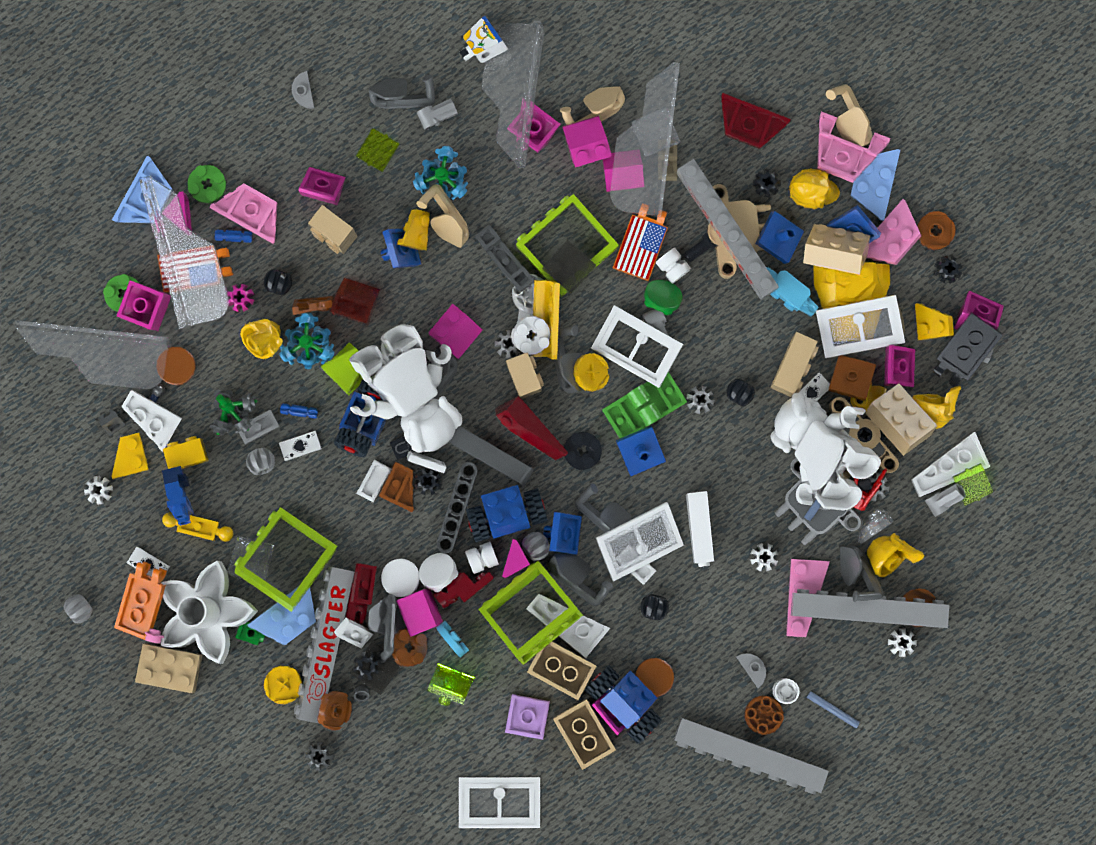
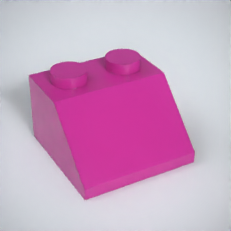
M599 115L562 127L575 168L612 156Z
M129 281L117 317L147 329L159 331L172 295L134 281Z
M968 291L957 316L954 329L958 330L971 312L995 329H998L1004 306Z
M452 304L428 334L440 345L445 344L449 346L451 354L459 359L483 330L464 312Z

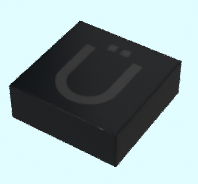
M405 437L390 442L397 460L407 457L409 451L414 452Z

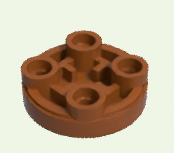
M181 347L166 349L161 353L157 361L159 376L163 381L171 385L187 383L193 377L196 370V361L193 355Z
M650 658L643 661L635 673V676L656 697L666 694L674 682V673L671 666L659 658Z
M770 696L753 698L747 704L744 714L748 727L761 735L775 732L781 726L784 719L780 703Z

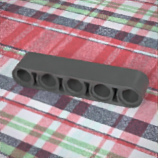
M460 426L455 429V433L449 441L455 447L467 452L523 486L526 485L534 471L533 468Z
M466 462L461 466L437 541V548L442 553L453 551L478 474L477 467L471 462ZM467 466L474 468L472 476L464 475V469ZM462 484L467 485L469 488L468 493L465 495L458 493V487ZM461 503L463 510L460 513H454L452 510L453 504ZM449 521L457 523V528L453 532L448 531L446 528ZM444 539H448L451 542V547L448 550L441 548V542Z

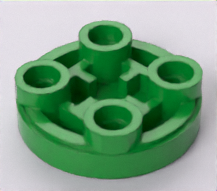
M653 280L648 283L644 291V304L649 308L663 312L665 315H671L673 311L679 308L682 302V292L675 284L667 280Z

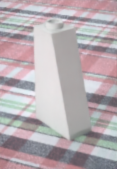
M707 491L686 494L693 561L694 564L698 563L699 567L710 566V562L714 561Z

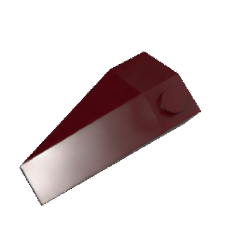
M519 396L495 409L496 416L509 431L552 459L557 460L568 454L565 448Z

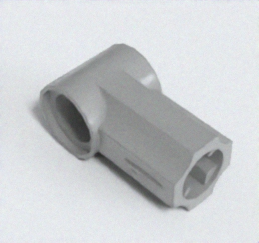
M451 99L433 107H425L417 112L425 131L429 130V127L433 125L438 126L440 122L458 114Z
M956 483L941 493L937 492L934 496L926 499L925 502L936 517L948 510L953 504L963 500L966 495L962 486Z

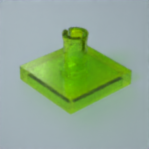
M438 664L427 691L439 695L438 701L441 705L448 706L451 700L463 705L474 677Z

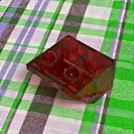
M343 278L330 312L333 315L369 326L380 289Z

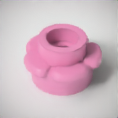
M150 629L149 632H145V640L149 642L161 643V639L164 638L160 630Z

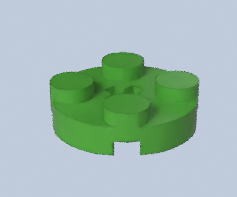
M200 165L192 171L188 178V190L197 201L212 203L220 199L225 193L226 180L218 168L211 165ZM210 179L212 186L204 189L202 182Z
M122 274L108 281L103 294L105 302L112 310L119 311L123 297L119 298V291L121 289L125 291L129 281L139 283L135 278Z

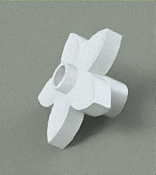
M216 561L208 565L200 573L195 586L177 580L161 582V584L166 585L163 594L165 603L177 613L164 628L162 633L164 638L161 639V646L180 648L196 641L202 654L216 663L223 664L230 648V637L226 628L245 624L253 618L258 610L242 598L226 597L229 588L228 573L222 561Z

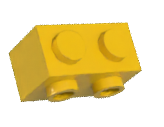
M197 436L186 438V442L181 444L178 441L167 444V448H164L163 452L168 469L178 466L184 469L208 462L203 439H197Z

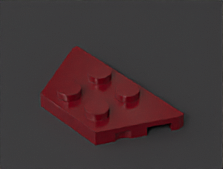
M724 93L721 95L724 133L727 137L761 149L790 123L791 119L730 95Z

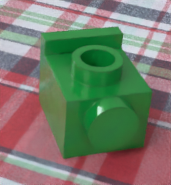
M249 621L239 626L235 636L236 639L254 645L264 642L266 636L255 629H252L255 632L253 637L248 635V631L251 630L247 626L250 623Z

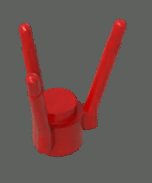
M886 468L879 475L868 493L862 491V497L854 508L861 511L866 509L868 503L882 485L881 480L887 472ZM854 478V482L858 485L859 479Z

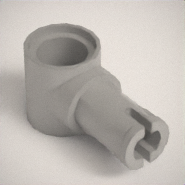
M653 309L642 314L647 324L668 335L664 327L667 321L663 312Z

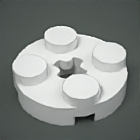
M528 315L516 322L517 324L511 332V338L514 346L521 352H528L529 355H533L549 346L550 329L543 319ZM530 330L535 333L532 340L527 338Z

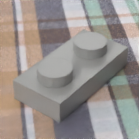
M268 410L250 422L252 426L249 428V431L244 433L239 431V434L245 445L280 426L272 411Z

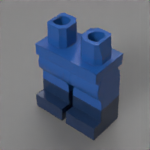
M181 466L162 470L166 495L170 500L166 501L167 507L174 518L178 520L180 526L191 523L190 514H194L185 491V487L190 486L187 475Z

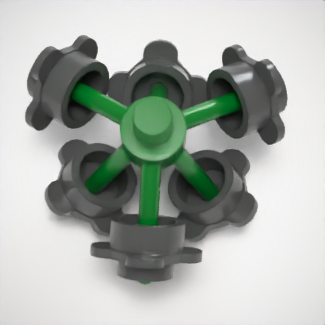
M217 389L214 391L215 401L213 406L220 408L222 414L218 417V420H214L213 425H210L213 433L224 435V433H229L232 427L238 429L235 431L236 434L239 431L243 433L249 431V428L252 426L250 422L254 418L249 419L248 414L257 407L256 396H253L252 392L243 395L238 401L232 402L231 397L233 393L231 390L220 391ZM235 406H236L237 411H238L239 413H242V416H243L242 418H240V417L237 415V413L234 411Z

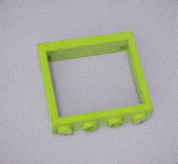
M574 194L570 197L568 195L559 202L561 205L557 209L554 207L545 214L546 218L542 222L540 220L535 222L531 226L532 230L528 234L524 232L520 235L516 243V247L545 280L556 281L525 245L571 204L576 206L608 242L605 248L560 286V297L564 296L619 247L618 243Z
M280 507L277 512L273 511L268 518V521H270L268 525L260 528L257 533L259 537L256 541H251L245 549L247 551L245 556H240L234 564L236 566L235 574L292 612L332 558L338 546ZM280 519H283L326 549L291 598L245 568L246 564Z
M539 561L529 565L525 572L516 576L508 586L501 588L497 595L485 601L482 607L478 609L523 665L583 616ZM542 574L569 608L522 647L517 649L491 614L537 576Z

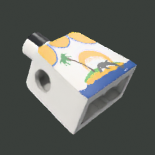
M484 16L463 36L468 46L459 53L465 61L475 55L480 63H483L507 51L508 48Z

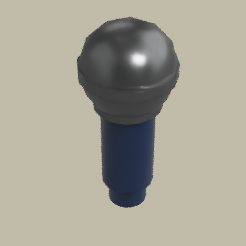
M159 383L155 384L152 387V395L149 399L156 403L158 398L165 393V387Z

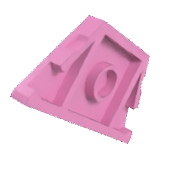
M243 183L235 191L228 193L224 198L210 205V209L274 245L278 205L276 201Z
M904 199L901 200L877 228L881 235L869 243L867 258L873 261H885L889 264L897 265L921 237Z

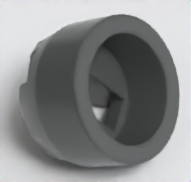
M360 684L355 687V700L362 702L369 699V689L366 685Z

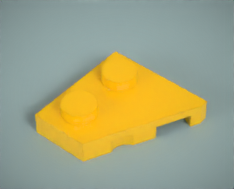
M418 209L411 210L408 222L403 228L406 232L403 239H398L397 245L417 250H427L430 213Z
M915 304L918 340L954 336L952 316L926 307L924 304Z
M140 433L120 437L112 479L149 470Z

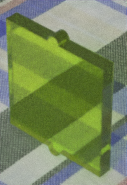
M372 128L356 157L366 162L368 166H373L383 172L398 148L399 143L389 138L387 134L384 135Z
M981 463L969 469L965 468V471L953 476L955 484L958 483L965 491L966 497L962 500L964 506L977 500L980 501L981 498L993 493Z

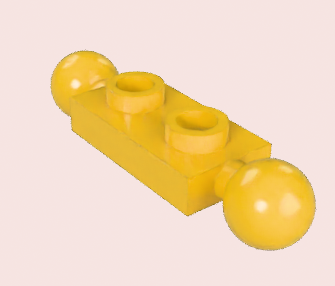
M171 512L166 513L162 518V522L166 527L178 526L176 532L215 541L216 536H218L220 540L227 542L234 535L233 530L228 526L218 528L219 522L190 515L191 523L181 526Z

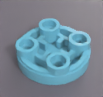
M443 621L436 627L444 640L459 657H462L469 651L463 642L459 643L461 638L456 632H450L452 628L446 621Z

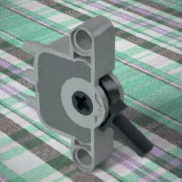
M795 458L791 462L790 467L800 480L787 492L786 502L778 508L775 515L780 517L789 508L796 514L797 518L791 522L788 528L790 531H793L801 523H804L811 530L801 540L804 545L811 542L818 534L828 533L839 522L849 531L861 529L863 520L853 508L834 510L825 509L821 506L811 521L804 518L812 505L800 504L796 499L797 488L803 483L801 482L800 472L795 467L799 461ZM870 479L858 481V487L861 491L872 489ZM812 494L813 503L816 500L815 494ZM851 517H855L858 520V525L855 528H851L848 524Z

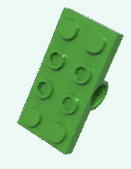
M668 372L660 388L650 382H646L602 409L620 439L652 425L686 404L687 401Z

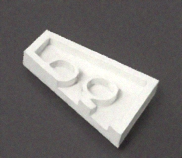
M134 390L130 391L122 405V408L163 452L182 418Z

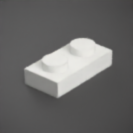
M345 618L334 631L337 637L359 648H362L373 636L370 629L348 618Z

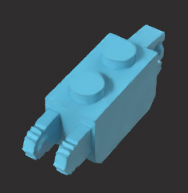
M768 267V271L779 286L770 295L775 299H782L785 302L783 305L790 311L800 310L812 317L819 307L809 297L811 295L810 289L786 270L780 271L777 274Z

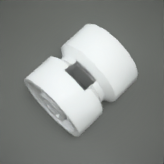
M676 248L668 251L656 262L661 271L667 272L666 277L672 284L691 270L685 260H681V255Z
M491 542L480 545L479 549L474 547L465 551L474 574L483 571L486 566L491 568L499 565Z
M781 678L774 683L772 694L778 702L791 704L799 696V687L793 680Z

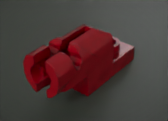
M357 563L345 618L362 625L366 618L367 605L372 604L377 566Z
M465 572L459 573L446 586L448 593L441 590L440 592H435L433 596L444 609L458 601L457 598L459 597L465 603L493 580L494 577L490 572L487 574L483 572L475 578L477 582L474 584Z

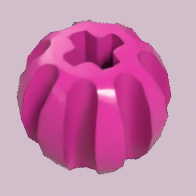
M237 284L231 286L234 289L233 292L227 291L226 294L227 297H231V299L226 301L228 306L230 307L234 304L233 310L239 312L240 307L243 308V312L248 310L247 304L253 305L254 299H249L250 296L254 295L252 289L246 291L248 285L241 284L239 289ZM240 293L244 296L241 302L236 299Z

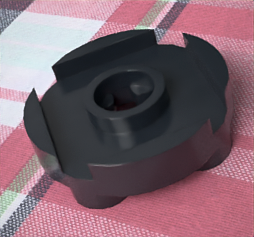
M574 433L566 440L564 445L565 450L568 452L565 460L575 469H590L601 458L602 448L600 441L591 433ZM584 445L588 454L580 456V452L577 449Z

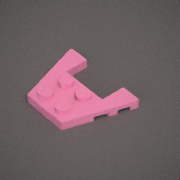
M821 111L819 117L817 169L853 183L889 144L891 138L874 133L868 149L831 135L837 117Z

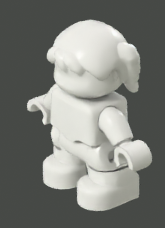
M401 324L390 329L381 337L385 348L392 352L393 359L388 363L385 362L379 348L375 345L367 346L350 357L349 361L355 371L361 374L363 380L379 393L383 400L374 401L370 396L362 394V399L366 403L365 407L360 410L359 407L352 406L350 409L354 414L363 417L370 416L371 414L383 419H390L397 415L402 416L401 427L406 441L412 446V450L417 453L435 451L452 439L455 429L462 424V415L447 401L445 396H441L439 400L433 399L438 393L436 388L442 379L443 367H441V364H445L450 360L452 352L449 346L442 344L440 347L441 354L438 358H436L435 352L426 350L425 354L423 341L416 328L411 325ZM426 355L429 361H431V364H428V366L426 362Z
M794 393L792 398L782 405L775 418V430L771 433V440L776 447H779L785 453H789L791 448L796 450L795 457L800 462L801 482L803 483L799 485L796 491V499L800 504L812 505V494H815V498L825 509L848 510L860 501L862 497L861 489L853 480L845 479L843 472L847 468V471L853 478L866 479L876 473L880 467L881 460L872 449L863 447L844 428L859 429V425L855 422L857 414L863 415L866 412L865 409L847 406L841 413H832L827 416L826 411L821 408L817 401L805 397L802 393Z

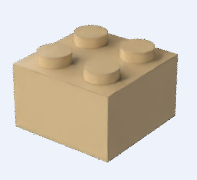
M527 352L506 360L510 375L521 399L542 391L541 387L544 386L540 373L537 375L534 369L537 368L533 355L529 357Z

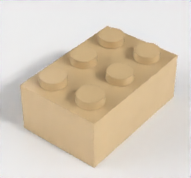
M323 205L308 223L314 237L322 243L325 240L329 248L336 254L339 252L344 254L357 238L354 229Z
M814 224L805 244L803 263L860 275L868 255L870 235L862 232L846 231L842 228H831L822 224Z
M796 332L791 339L770 388L789 397H792L794 393H799L803 385L801 378L807 375L811 367L808 362L815 357L819 347L816 346L818 341Z
M897 384L873 401L866 411V415L903 456L929 438L937 427V424L900 384Z
M552 641L536 654L527 673L579 700L596 665Z
M143 644L135 682L195 693L203 654Z
M587 699L553 718L582 770L616 751Z

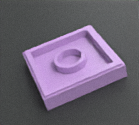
M512 694L505 733L543 740L550 701Z

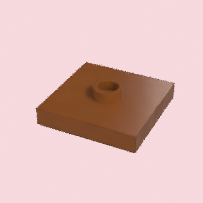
M843 355L838 356L829 391L866 401L876 364Z

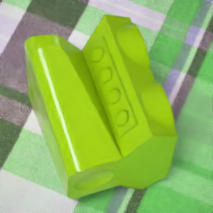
M350 342L333 359L321 366L348 395L356 390L363 379L349 361L350 357L358 352Z

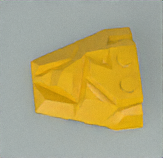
M865 262L860 275L813 266L814 287L820 299L821 307L825 309L886 297L890 286V265ZM882 309L862 313L865 317L862 323L865 340L873 339ZM854 314L828 319L834 341H861L858 324H855L853 321Z

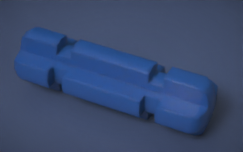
M217 229L215 231L216 241L226 239L228 242H241L243 240L245 243H251L253 238L251 231H244V233L236 230H226L224 232V230Z
M283 403L280 407V413L317 418L318 409L312 407L309 409L308 407L298 405L290 406Z

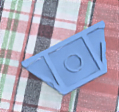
M899 149L880 153L853 182L850 196L861 203L868 211L872 212L880 221L885 219L900 154Z
M149 156L144 160L112 219L114 222L155 223L168 201L173 189Z
M295 588L286 596L291 598L294 592L297 590V588ZM310 588L292 612L277 602L247 624V626L282 645H286L316 622Z

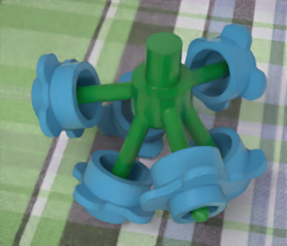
M449 146L436 149L435 153L438 154V159L431 161L423 160L424 171L421 175L418 172L415 173L414 187L416 190H420L422 194H425V189L430 187L429 182L437 179L439 183L436 184L442 187L449 198L451 194L453 195L452 200L456 197H463L467 192L465 187L468 185V182L463 184V177L467 173V168L459 166L457 162H453L447 171L445 168L446 163L452 162L453 157H457L458 153L454 152ZM444 181H447L452 186L450 191H448V187L445 184H443Z
M302 313L300 317H296L295 321L299 322V326L285 331L288 342L287 346H280L281 352L279 354L281 359L293 365V360L297 358L296 351L302 347L305 350L298 356L297 362L302 363L305 369H311L315 363L320 362V359H322L321 364H324L326 360H331L335 353L332 350L334 344L332 343L328 346L331 331L328 328L322 329L320 326L314 327V322L318 321V317H313L311 313ZM314 327V332L312 333L311 337L308 335L309 329ZM311 347L319 351L318 356L310 349Z

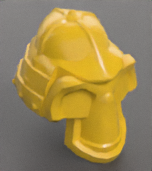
M812 168L801 170V172L793 176L789 186L790 198L793 199L796 205L811 209L823 208L824 204L828 205L835 202L839 198L840 191L837 185L829 180V174L826 171Z
M268 319L249 322L241 329L240 335L243 344L248 351L260 359L273 357L283 342L280 338V325Z
M961 386L951 388L946 393V397L935 394L913 395L912 398L937 424L936 429H939L954 418L953 412L955 411Z
M895 533L891 534V536L876 538L867 549V556L870 559L875 575L879 577H886L891 574L905 559L914 564L924 558L923 552L910 546L905 540H901L900 536Z

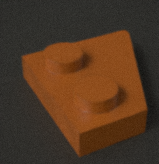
M333 296L295 299L292 306L293 315L317 310L328 311L333 307Z
M395 462L379 497L413 512V470Z

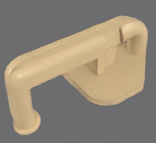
M844 84L827 90L826 97L828 99L834 100L837 95H842L849 109L836 120V127L842 139L859 146L870 144L873 137L870 122L865 111L860 107L852 89Z
M621 87L599 88L585 96L583 101L592 113L576 122L598 115L602 122L616 114L625 102V96ZM570 107L560 109L566 125L576 123L571 116Z
M435 184L431 186L416 204L418 207L426 209L427 203L434 197L445 214L432 218L430 222L432 228L440 238L461 248L469 238L467 223L442 187Z

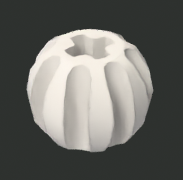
M100 476L93 477V483L91 480H88L86 484L89 486V489H84L85 495L90 494L88 501L94 503L96 499L97 505L104 504L103 498L109 501L112 497L108 495V492L113 491L112 485L107 487V484L110 482L107 478L104 477L101 481ZM97 486L102 487L100 490L101 494L95 493Z
M762 543L758 544L759 551L757 552L752 549L750 553L756 556L755 559H750L751 564L753 565L757 562V570L761 571L764 565L766 572L772 570L770 563H773L775 566L778 561L773 559L774 555H778L777 550L773 553L770 551L773 545L767 543V547L764 549ZM763 552H766V555L769 556L765 563H763V559H760V555H763Z
M899 628V635L894 630L890 634L894 637V640L888 639V645H894L890 651L895 654L899 650V657H905L906 650L911 655L914 652L911 646H917V640H911L914 634L909 631L906 635V628ZM900 638L905 639L907 641L906 643H904L905 647L898 645V643L901 641Z

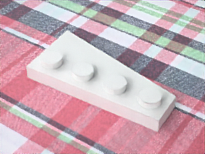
M973 432L911 480L918 496L921 497L987 469L990 465L976 433Z
M538 594L526 609L547 626L568 608ZM582 616L560 634L559 637L586 658L610 628Z

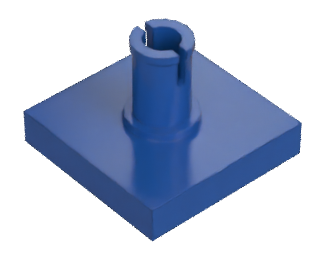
M858 205L830 221L827 227L842 228L846 231L862 232L870 235L869 243L881 235V232Z
M772 211L755 244L782 263L787 264L804 231L776 211Z
M403 228L383 231L387 248L381 250V254L386 253L382 258L385 261L391 259L393 268L421 265L417 249L397 245L398 239H403L406 232Z
M652 426L616 440L630 476L666 462Z
M554 512L553 525L544 527V530L550 531V533L543 532L546 538H551L549 551L577 555L582 516Z

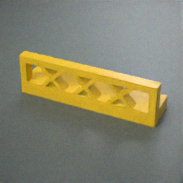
M534 280L533 316L541 318L547 323L550 329L549 346L541 352L533 354V357L557 359L560 283L554 280Z

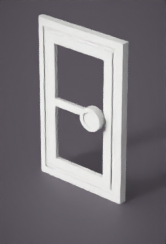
M614 305L591 349L660 388L683 344ZM619 320L641 332L636 337L637 343L629 358L605 345ZM648 337L669 348L656 373L632 360L639 346L647 343Z

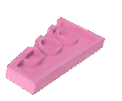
M791 559L786 636H807L812 617L791 616L792 593H797V589L809 590V594H816L817 591H821L830 561Z

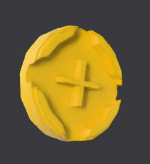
M589 353L582 355L574 365L575 381L585 391L593 392L602 389L609 380L607 362L599 354Z
M278 666L267 674L264 680V690L269 699L275 703L288 704L299 697L298 690L300 684H302V679L295 669L289 666Z

